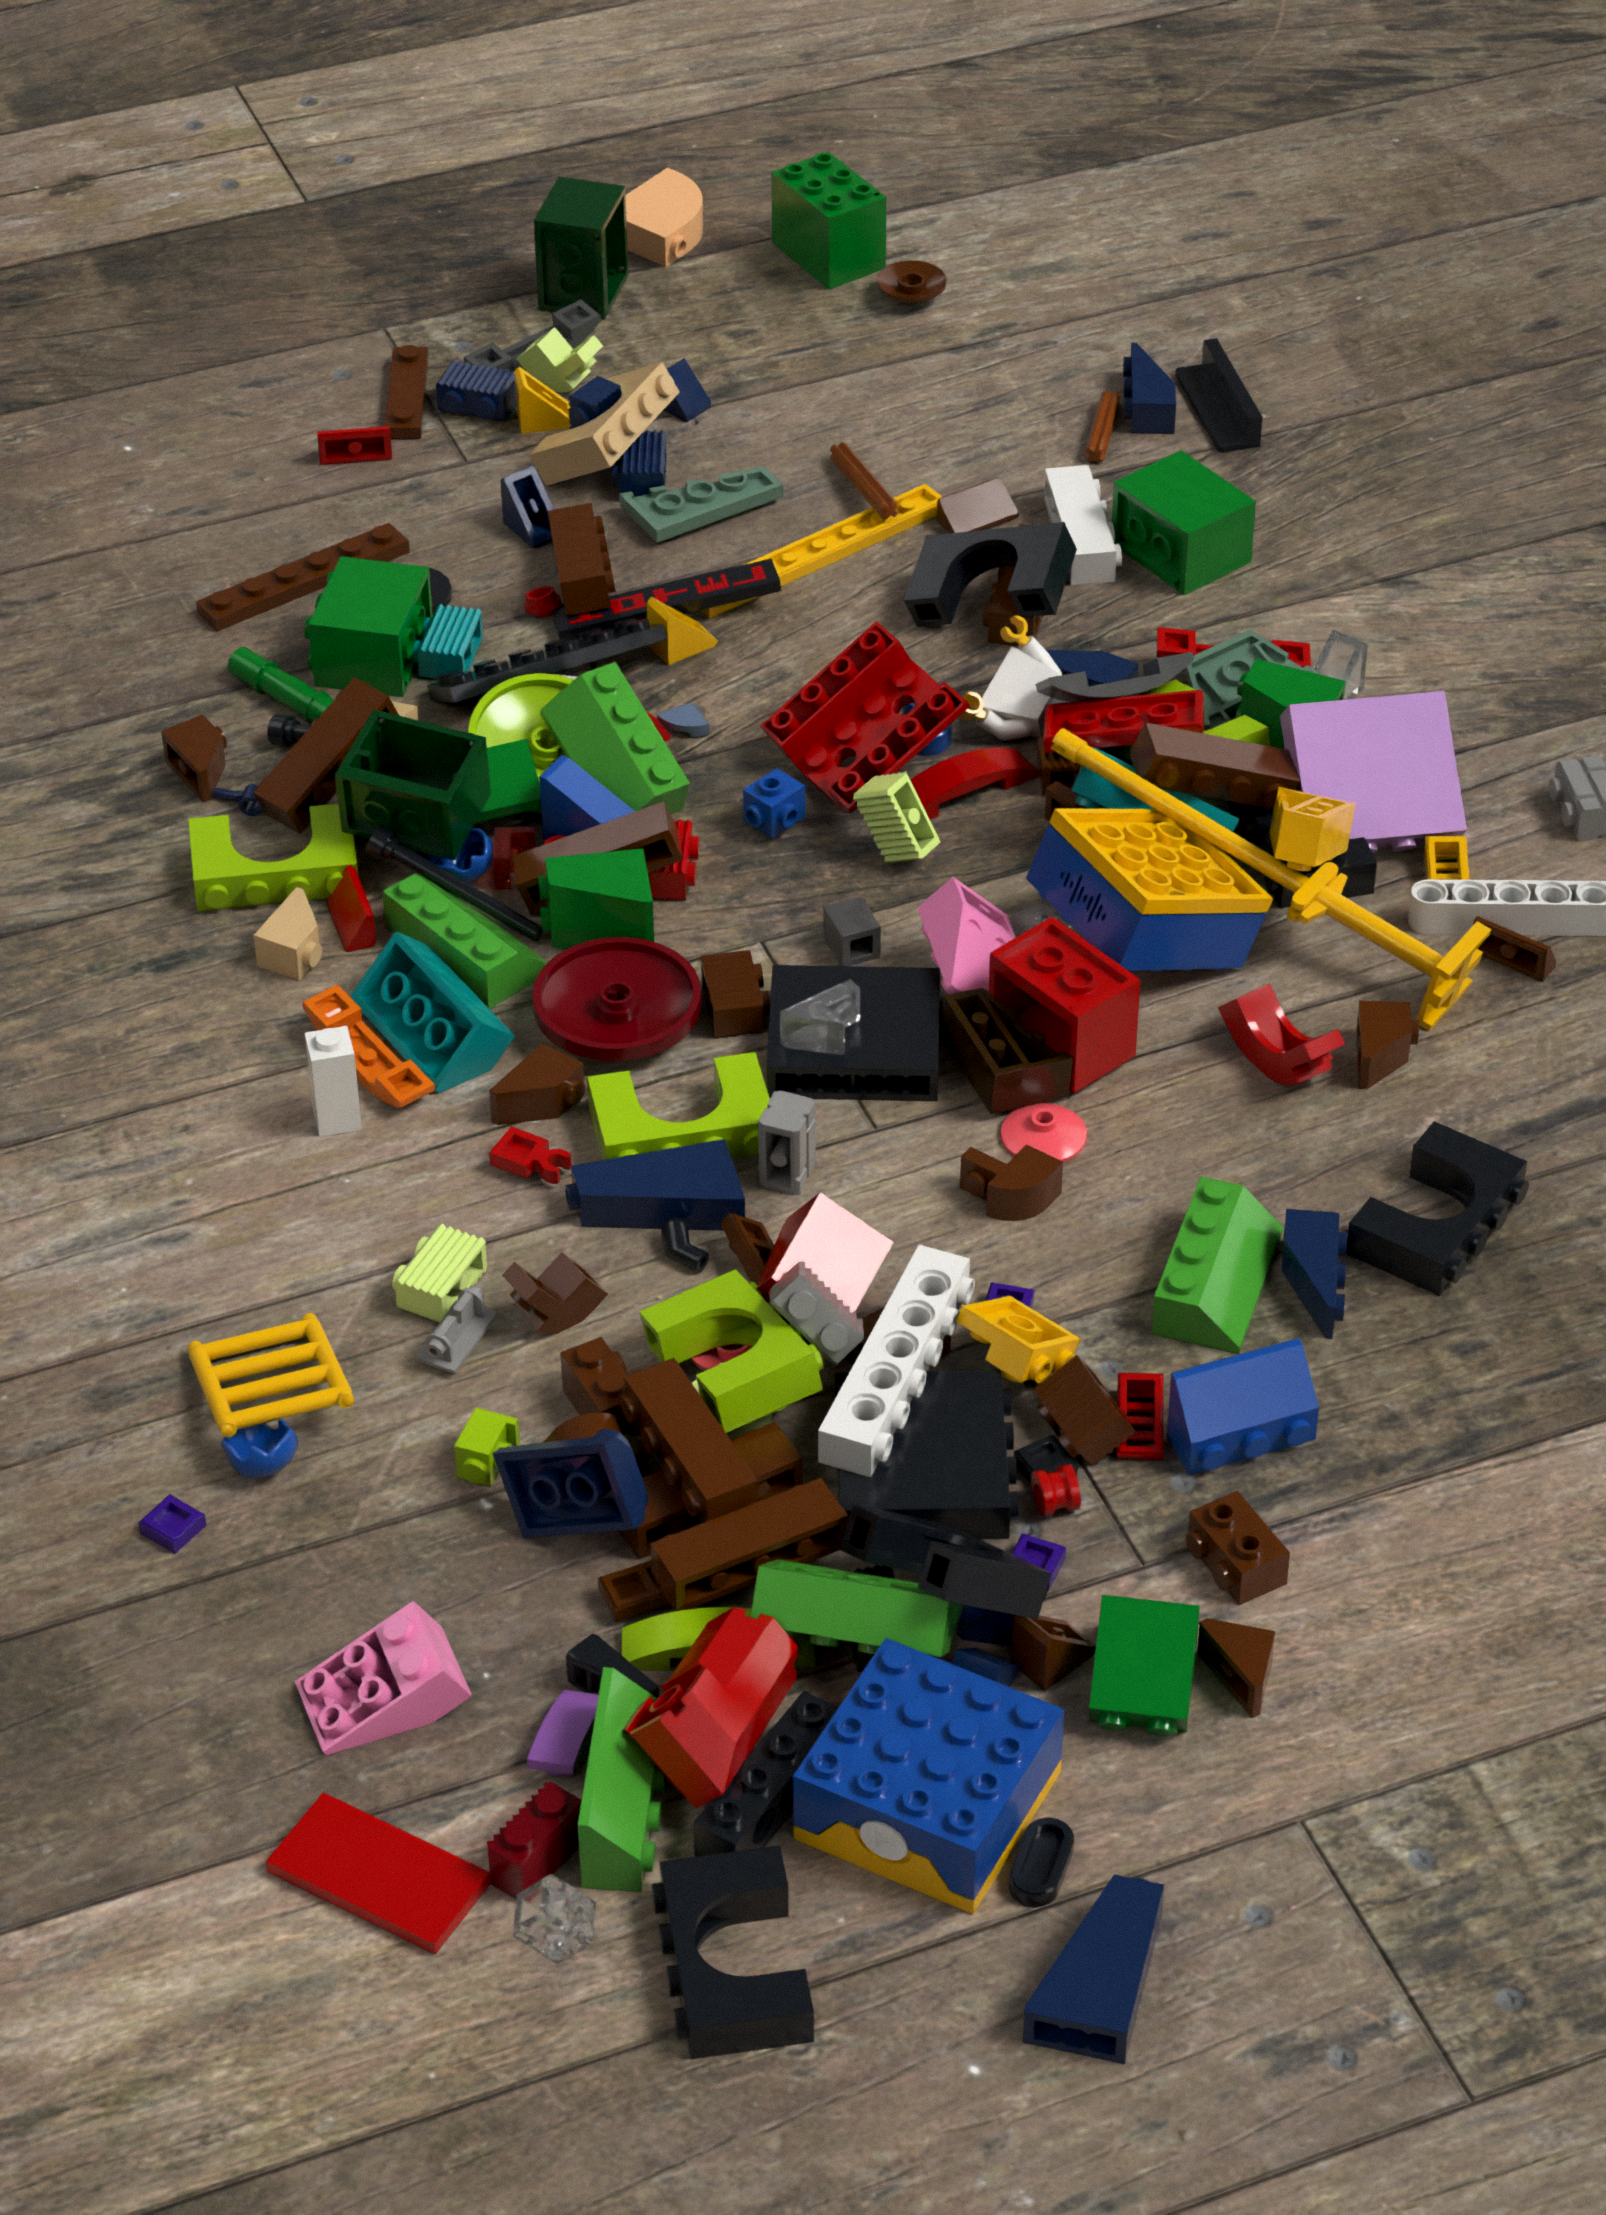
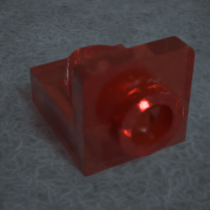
M495 827L493 846L495 890H511L512 873H514L512 856L536 848L535 828Z

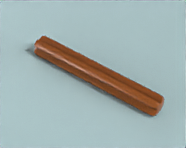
M841 442L838 446L833 444L830 448L832 452L830 458L882 519L886 520L889 516L895 517L898 514L896 509L898 503L846 443Z

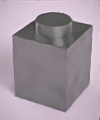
M862 897L823 907V938L841 966H852L880 958L881 926Z

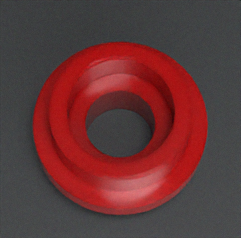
M551 586L538 587L526 593L524 609L527 614L534 615L536 618L549 617L552 615V610L561 605V597L555 593L554 588Z

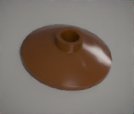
M900 261L886 266L879 272L877 286L889 298L915 303L930 300L940 295L946 287V275L940 268L927 262Z

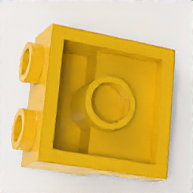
M1012 1296L963 1305L956 1320L958 1324L970 1330V1336L973 1339L991 1345L985 1360L999 1368L1001 1376L1017 1383L1030 1379L1036 1383L1043 1382L1049 1375L1076 1355L1075 1352L1081 1338Z

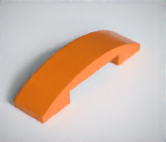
M338 984L303 1001V1009L316 1031L348 1026L355 1054L357 1081L374 1096L393 1107L402 1108L435 1090V1084L411 1059L402 1062L362 1021L361 1008Z

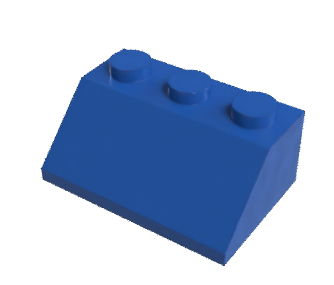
M1296 1338L1171 1373L1167 1438L1188 1475L1205 1470H1214L1223 1465L1248 1458H1256L1265 1453L1290 1446H1298L1316 1439L1319 1406L1304 1347L1300 1339Z

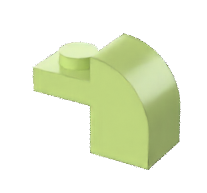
M554 327L535 340L516 360L526 372L554 392L564 393L573 390L591 372L589 368L596 362L593 356L603 345L593 335L572 349Z

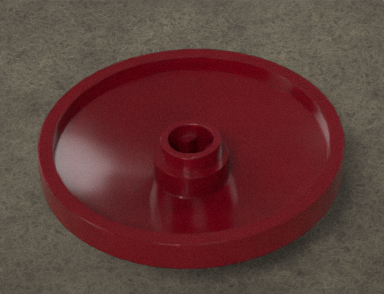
M632 937L600 938L577 944L562 951L542 968L533 987V1011L537 1025L542 1033L551 1042L567 1052L600 1061L637 1060L669 1049L680 1042L692 1030L701 1012V985L692 965L679 953L662 944Z

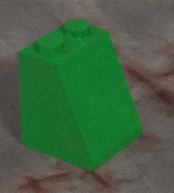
M1256 659L1249 672H1243L1239 679L1237 695L1242 696V703L1237 709L1235 719L1246 715L1266 725L1269 729L1270 746L1285 749L1280 715L1291 704L1344 700L1346 681Z
M643 849L545 858L546 875H538L540 900L547 899V906L540 907L542 931H550L552 947L566 950L586 941L607 937H632L654 942L653 899Z
M1102 1595L1089 1702V1721L1098 1722L1100 1728L1111 1731H1125L1127 1726L1145 1727L1148 1733L1162 1737L1175 1736L1177 1731L1187 1732L1199 1633V1605Z

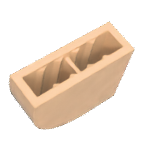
M666 168L626 194L628 251L667 267L698 244L703 235V198L695 182L673 169Z

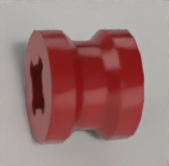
M1071 1464L1061 1465L1055 1472L1047 1473L1044 1470L1032 1472V1494L1041 1517L1051 1516L1055 1510L1065 1508L1068 1511L1080 1509V1488L1076 1473Z

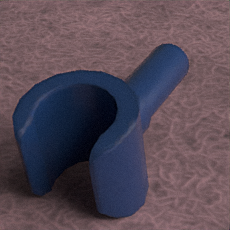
M255 784L246 786L244 791L214 788L213 797L239 802L240 810L248 816H257L262 810V806L253 793L258 787Z

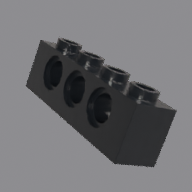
M805 1690L799 1695L743 1762L724 1794L713 1799L693 1822L694 1857L763 1848L770 1842L793 1813V1775L839 1707Z

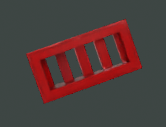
M1118 1373L1117 1405L1132 1426H1154V1431H1135L1134 1436H1129L1127 1440L1154 1441V1446H1127V1441L1121 1442L1120 1447L1117 1448V1459L1163 1460L1164 1374ZM1127 1398H1154V1403L1127 1402ZM1127 1412H1154V1417L1127 1416Z

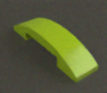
M733 1607L680 1610L632 1623L622 1628V1656L640 1671H670V1658H684L706 1624ZM741 1608L747 1610L744 1616L751 1617L752 1608ZM792 1631L791 1639L798 1646V1657L794 1662V1668L815 1667V1644L810 1642V1634Z

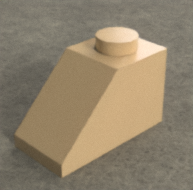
M296 887L253 936L257 967L300 981L311 967H315L318 964L322 955V946L319 943L318 925L304 889Z

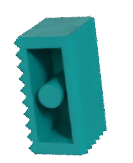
M439 604L433 617H426L423 625L422 641L416 640L413 648V662L418 663L420 677L438 679L437 675L445 672L460 670L461 673L471 669L473 659H475L477 650H479L481 641H483L481 610L478 608L473 610L471 607L466 609L463 606L459 609L456 605L454 607L449 605L444 607L442 604Z

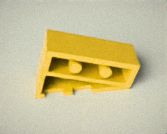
M1278 787L1270 828L1274 858L1287 861L1286 867L1290 869L1311 871V867L1321 866L1322 863L1333 860L1334 857L1347 852L1356 804Z

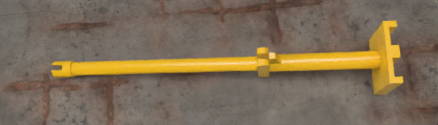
M1060 729L1053 738L1052 742L1055 744L1050 747L1051 750L1073 763H1079L1295 893L1292 896L1291 905L1287 912V917L1291 921H1301L1307 924L1326 914L1431 977L1416 1019L1419 1020V1026L1430 1031L1471 986L1473 980L1467 976L1479 964L1483 954L1477 948L1485 941L1492 930L1477 921L1456 945L1443 956L1341 895L1348 876L1343 873L1337 876L1338 866L1332 862L1324 863L1309 878L1297 870L1286 867L1287 864L1275 859L1274 856L1088 746L1086 741L1066 729Z

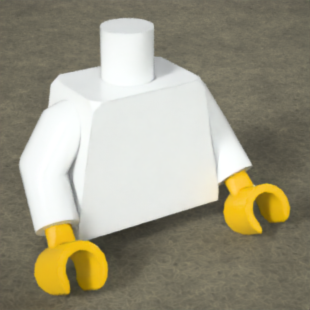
M1013 616L1010 618V622L1016 626L1017 634L1012 633L1006 626L1001 628L1000 633L1002 639L1006 642H1017L1019 644L1018 649L1013 646L1010 648L982 698L975 692H968L963 696L972 710L967 708L958 717L963 721L975 718L978 726L1003 741L1027 738L1028 736L1042 737L1044 735L1046 705L1067 702L1037 692V683L1050 677L1061 676L1062 672L1042 645L1033 636L1027 637L1028 625L1025 619L1021 616Z

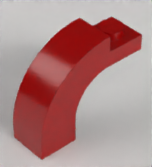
M1270 983L1218 1007L1228 1031L1246 1058L1264 1075L1280 1084L1296 1085L1331 1069L1330 1060L1334 1058L1330 1051L1345 1045L1339 1029L1319 1037H1308L1299 1032L1284 1014Z

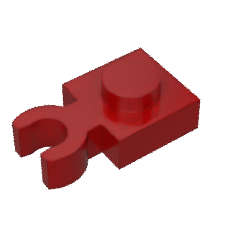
M512 1126L489 1152L491 1166L526 1179L533 1172H537L544 1181L551 1184H558L560 1182V1168L558 1167L570 1170L572 1166L571 1154L563 1149L549 1150V1140Z

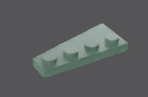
M765 467L719 475L718 481L712 483L695 479L685 481V488L666 491L664 485L649 488L650 494L634 497L632 491L620 493L619 502L620 507L657 543L783 497V484Z

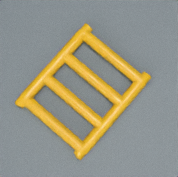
M313 1313L305 1314L302 1320L205 1344H202L200 1341H192L187 1346L194 1371L216 1425L224 1437L234 1436L239 1429L335 1405L349 1408L354 1403V1396L320 1321ZM306 1337L310 1342L216 1366L211 1364L212 1360ZM318 1360L320 1364L224 1389L220 1385L223 1382L308 1361ZM328 1382L330 1386L327 1389L231 1412L229 1407Z

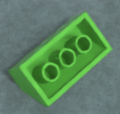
M616 662L580 674L541 709L540 714L565 756L574 761L631 809L638 811L662 801L665 802L670 814L684 809L690 782Z
M414 873L382 891L386 929L392 934L396 931L428 944L489 1009L534 984L539 972L548 963L478 908L421 875Z
M1200 1176L1154 1295L1152 1334L1236 1354L1240 1353L1283 1234V1226L1244 1186Z
M776 1559L758 1566L751 1618L757 1619L760 1614L774 1617L790 1637H792V1631L810 1634V1642L818 1645L838 1647L839 1641L845 1640L857 1642V1650L860 1652L875 1654L884 1639L888 1638L933 1657H942L950 1651L963 1604L944 1601L919 1589V1583Z
M603 1667L578 1820L581 1887L642 1892L645 1872L653 1873L655 1867L656 1842L649 1841L650 1833L659 1832L661 1826L662 1803L655 1801L656 1793H665L667 1778L624 1730V1727L641 1703L649 1696L654 1702L657 1698L611 1667Z

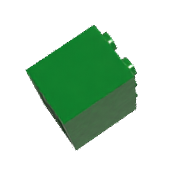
M830 152L816 154L812 158L788 164L784 168L771 172L772 244L829 290L881 271L886 267V196Z
M1180 450L1113 482L1111 522L1113 523L1115 533L1114 544H1120L1123 553L1178 592L1186 595L1251 563L1256 501Z
M340 556L334 571H329L324 592L319 593L316 598L313 615L308 616L305 622L304 635L306 639H310L307 666L309 670H313L314 686L343 690L355 677L386 695L404 697L418 663L413 662L415 641H422L424 621L426 617H433L429 567Z

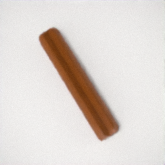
M1106 390L1100 396L1085 449V458L1088 462L1095 461L1100 463L1105 458L1120 405V395L1116 391L1111 393Z

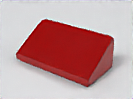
M390 426L317 431L320 465L392 459Z
M352 865L346 866L342 873L343 878L334 892L329 895L327 905L345 951L352 952L375 947L376 933L374 914L356 869Z

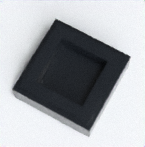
M1054 1434L1014 1451L1016 1466L1030 1483L1033 1471L1055 1472L1059 1466L1071 1464L1077 1475L1078 1463L1066 1451Z

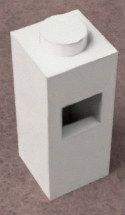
M348 1026L305 1032L312 1108L319 1137L362 1130L355 1054Z

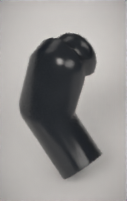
M676 1216L670 1217L661 1229L664 1254L668 1258L696 1272H702L708 1264L709 1253L690 1244L688 1230H692V1227L688 1220Z

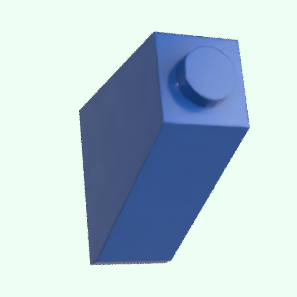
M564 755L560 756L539 776L544 840L557 835L569 836L635 812L574 761Z

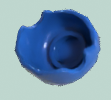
M472 828L455 860L428 854V860L464 882L471 883L489 869L494 858L493 841L480 828Z
M280 1419L278 1421V1428H272L267 1423L239 1429L234 1436L224 1437L221 1445L232 1467L238 1474L248 1478H265L277 1474L291 1463L298 1447V1437L294 1430L287 1426L283 1419Z

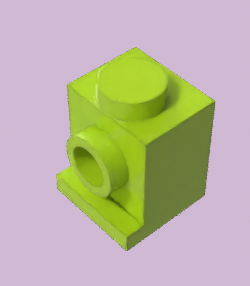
M475 1408L454 1445L457 1478L491 1487L499 1473L492 1453L499 1448L520 1446L519 1419Z

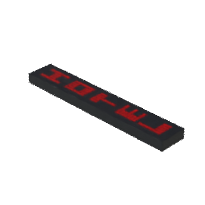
M771 558L609 596L611 608L566 616L565 607L552 610V616L559 639L565 638L566 641L579 639V633L601 628L602 631L608 629L615 630L614 623L630 618H636V620L647 619V602L650 597L686 614L781 591V584Z

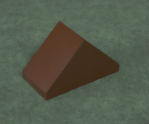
M1015 1615L1013 1618L1011 1661L1019 1663L1020 1672L1043 1691H1046L1095 1655L1096 1645L1065 1620L1039 1615L1038 1619Z
M1207 1618L1199 1622L1198 1656L1251 1718L1260 1715L1272 1665L1275 1631Z

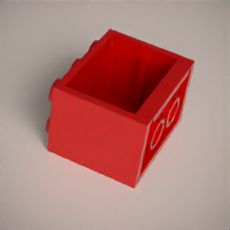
M1053 916L990 952L989 993L1018 1015V1023L1031 1033L1038 1030L1046 1036L1045 1044L1058 1054L1065 1051L1073 1057L1069 1087L1071 1092H1078L1136 1056L1140 979Z

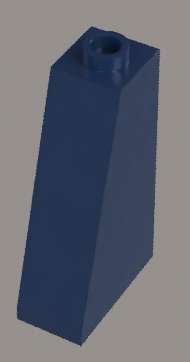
M725 1139L572 1165V1184L565 1185L568 1208L570 1211L577 1210L582 1227L662 1229L664 1223L670 1217L676 1216L688 1220L692 1230L724 1231L721 1223L729 1213L745 1217V1196Z
M1113 1875L1026 2003L1023 2043L1125 2064L1162 1917L1163 1884L1150 1882L1138 1877L1129 1878Z

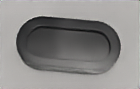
M1040 1818L1033 1821L1026 1828L1009 1872V1891L1018 1903L1027 1907H1042L1050 1904L1057 1897L1074 1850V1834L1065 1822L1056 1818Z

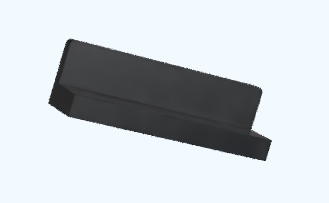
M1218 339L1203 340L1202 364L1176 368L1175 376L1218 452L1224 453L1260 447L1262 415Z

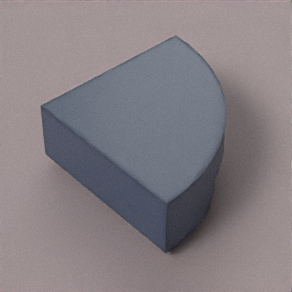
M692 703L657 714V720L671 734L672 730L690 733V737L709 735V723Z

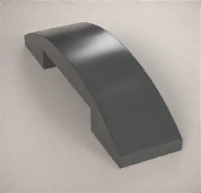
M579 300L552 313V326L503 350L492 342L464 356V362H468L470 365L475 363L477 366L481 364L484 368L488 365L491 369L493 367L497 370L502 368L504 371L508 369L510 372H513L518 366L525 370L516 359L545 333L555 327L572 349H574L601 322V317L585 302Z
M1193 652L1156 658L1143 664L1145 675L1143 677L1089 686L1086 671L1047 678L1037 683L1036 689L1037 692L1048 697L1067 702L1135 696L1175 677L1194 660Z

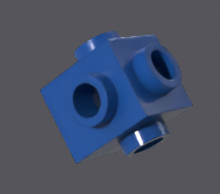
M778 768L743 789V821L770 838L775 837L806 817L805 785Z

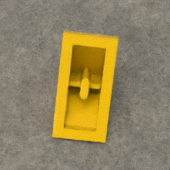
M518 366L514 370L516 414L521 434L570 429L571 424L569 423L570 418L568 416L569 401Z
M650 597L648 600L647 619H649L650 624H663L667 636L666 640L648 646L668 665L713 648L717 644L718 640L698 621L653 597Z

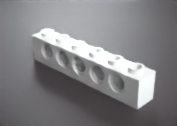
M918 1245L818 1430L819 1463L871 1478L879 1461L885 1462L888 1459L893 1445V1434L897 1428L901 1430L904 1428L909 1416L912 1398H919L926 1383V1372L930 1365L934 1367L937 1365L942 1353L945 1335L951 1336L954 1333L961 1305H968L972 1298L975 1280L969 1278L970 1258Z

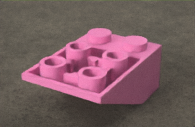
M952 877L917 907L923 923L921 930L931 944L933 950L931 957L941 971L943 977L941 985L948 994L977 988H984L989 992L990 952L1016 937L1007 914Z
M414 1601L294 1681L321 1749L326 1755L432 1724L472 1697L442 1626Z

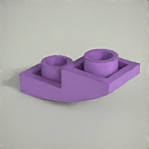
M564 1690L550 1708L536 1735L527 1758L528 1768L544 1770L553 1776L574 1775L589 1757L598 1694Z

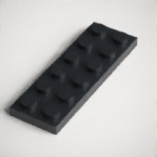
M630 618L614 623L615 630L608 629L602 631L601 628L579 633L580 640L566 641L564 638L544 644V651L537 650L531 652V649L513 652L508 655L510 661L496 662L495 659L476 663L473 665V672L466 671L460 673V670L445 672L437 675L439 682L427 685L430 699L454 703L485 694L496 685L516 676L534 673L552 674L667 639L664 625L650 624L649 619L636 620V618Z

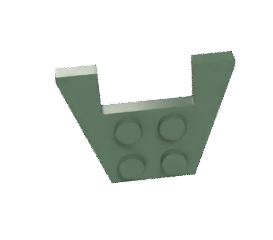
M1252 630L1241 633L1194 655V660L1184 669L1189 687L1195 690H1203L1204 731L1231 721L1229 717L1236 714L1239 705L1242 703V696L1237 695L1239 679L1243 672H1249L1256 659L1319 674V672L1308 665L1301 667L1291 661L1289 653Z

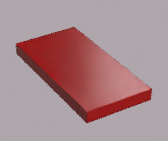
M1203 690L1048 704L1045 711L1044 751L1045 753L1055 752L1050 748L1055 744L1052 740L1062 728L1086 741L1088 746L1092 748L1134 745L1145 722L1204 734Z
M324 1792L266 1860L268 1873L436 1955L491 1884V1874L489 1871Z

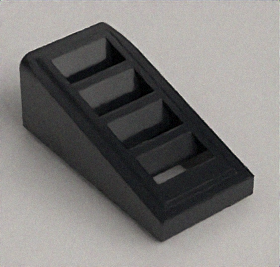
M594 1633L570 1649L566 1654L568 1682L586 1693L599 1695L603 1667H611L656 1698H659V1686Z

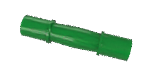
M247 647L236 649L229 658L228 671L230 674L252 686L256 692L260 694L266 693L283 706L303 715L304 720L310 724L319 718L334 701L326 692L316 691L302 680L281 670L280 666L274 661H268Z

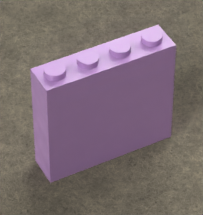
M1445 691L1291 704L1280 715L1284 746L1286 750H1289L1301 780L1296 791L1356 804L1349 839L1364 837L1372 853L1377 852V848L1392 847L1394 852H1403L1415 849L1417 847L1416 844H1424L1426 836H1461L1467 831Z

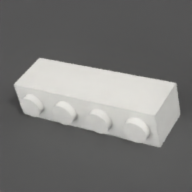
M1089 465L1045 469L1044 500L1051 523L1064 522L1077 548L1068 575L1071 586L1115 582L1116 566H1121L1122 564L1120 544H1114L1115 533L1113 523L1107 522V504L1105 500L1100 501V483L1098 479H1093Z

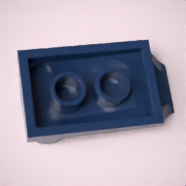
M613 1429L600 1430L590 1438L499 1448L492 1453L523 1538L635 1530L645 1520V1508L648 1503L645 1484L629 1442L621 1433Z

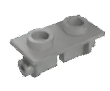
M470 1286L461 1290L456 1302L434 1332L430 1333L426 1338V1343L415 1356V1361L456 1374L498 1315L496 1311L485 1308L484 1292L479 1287Z

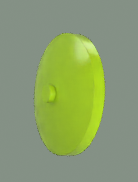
M548 673L525 674L508 679L493 687L481 698L470 718L468 732L486 737L487 747L527 739L539 779V776L560 756H565L540 714L541 709L574 679ZM541 808L530 810L528 812L541 814Z

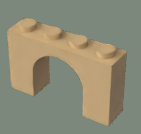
M663 362L607 378V380L621 386V397L611 408L581 426L546 436L529 454V457L546 486L610 468L679 393L673 378Z

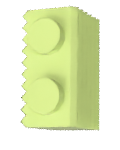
M906 771L885 776L881 775L879 777L877 775L854 793L853 800L857 801V807L860 814L864 815V821H867V828L871 829L870 834L874 835L877 848L881 849V855L885 856L884 862L892 863L923 859L940 843V839Z
M443 1223L435 1229L430 1237H422L417 1244L413 1259L407 1266L400 1265L394 1274L392 1287L395 1290L397 1307L441 1322L458 1299L461 1290L477 1284L483 1272H486L487 1255L485 1240L482 1237L477 1239L474 1234L469 1236L467 1232L461 1233L459 1229L454 1230L451 1226L446 1228Z

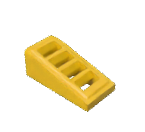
M1466 836L1425 837L1424 864L1426 880H1469ZM1436 860H1456V863H1436ZM1436 871H1458V873L1436 874Z

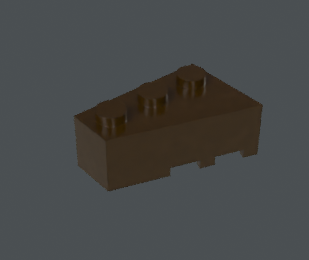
M984 988L949 994L943 997L939 1035L990 1114L1068 1097L1073 1057L1065 1051L1058 1054L1045 1044L1046 1036L1038 1030L1031 1033L1018 1023V1015Z

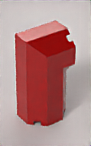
M733 1607L709 1621L673 1675L660 1686L664 1693L655 1702L649 1696L639 1705L624 1727V1730L654 1765L695 1809L724 1794L797 1679V1669L794 1670V1662L798 1657V1646L774 1617L760 1614L757 1619L744 1616L747 1610Z

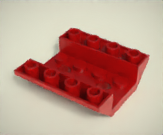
M876 621L762 723L760 727L797 770L843 813H852L858 808L857 801L853 800L854 793L877 775L879 777L898 772L969 708L970 705L945 681L941 685L938 684L911 660L899 640ZM914 704L910 712L899 714L902 707ZM856 756L851 765L840 767L846 758Z

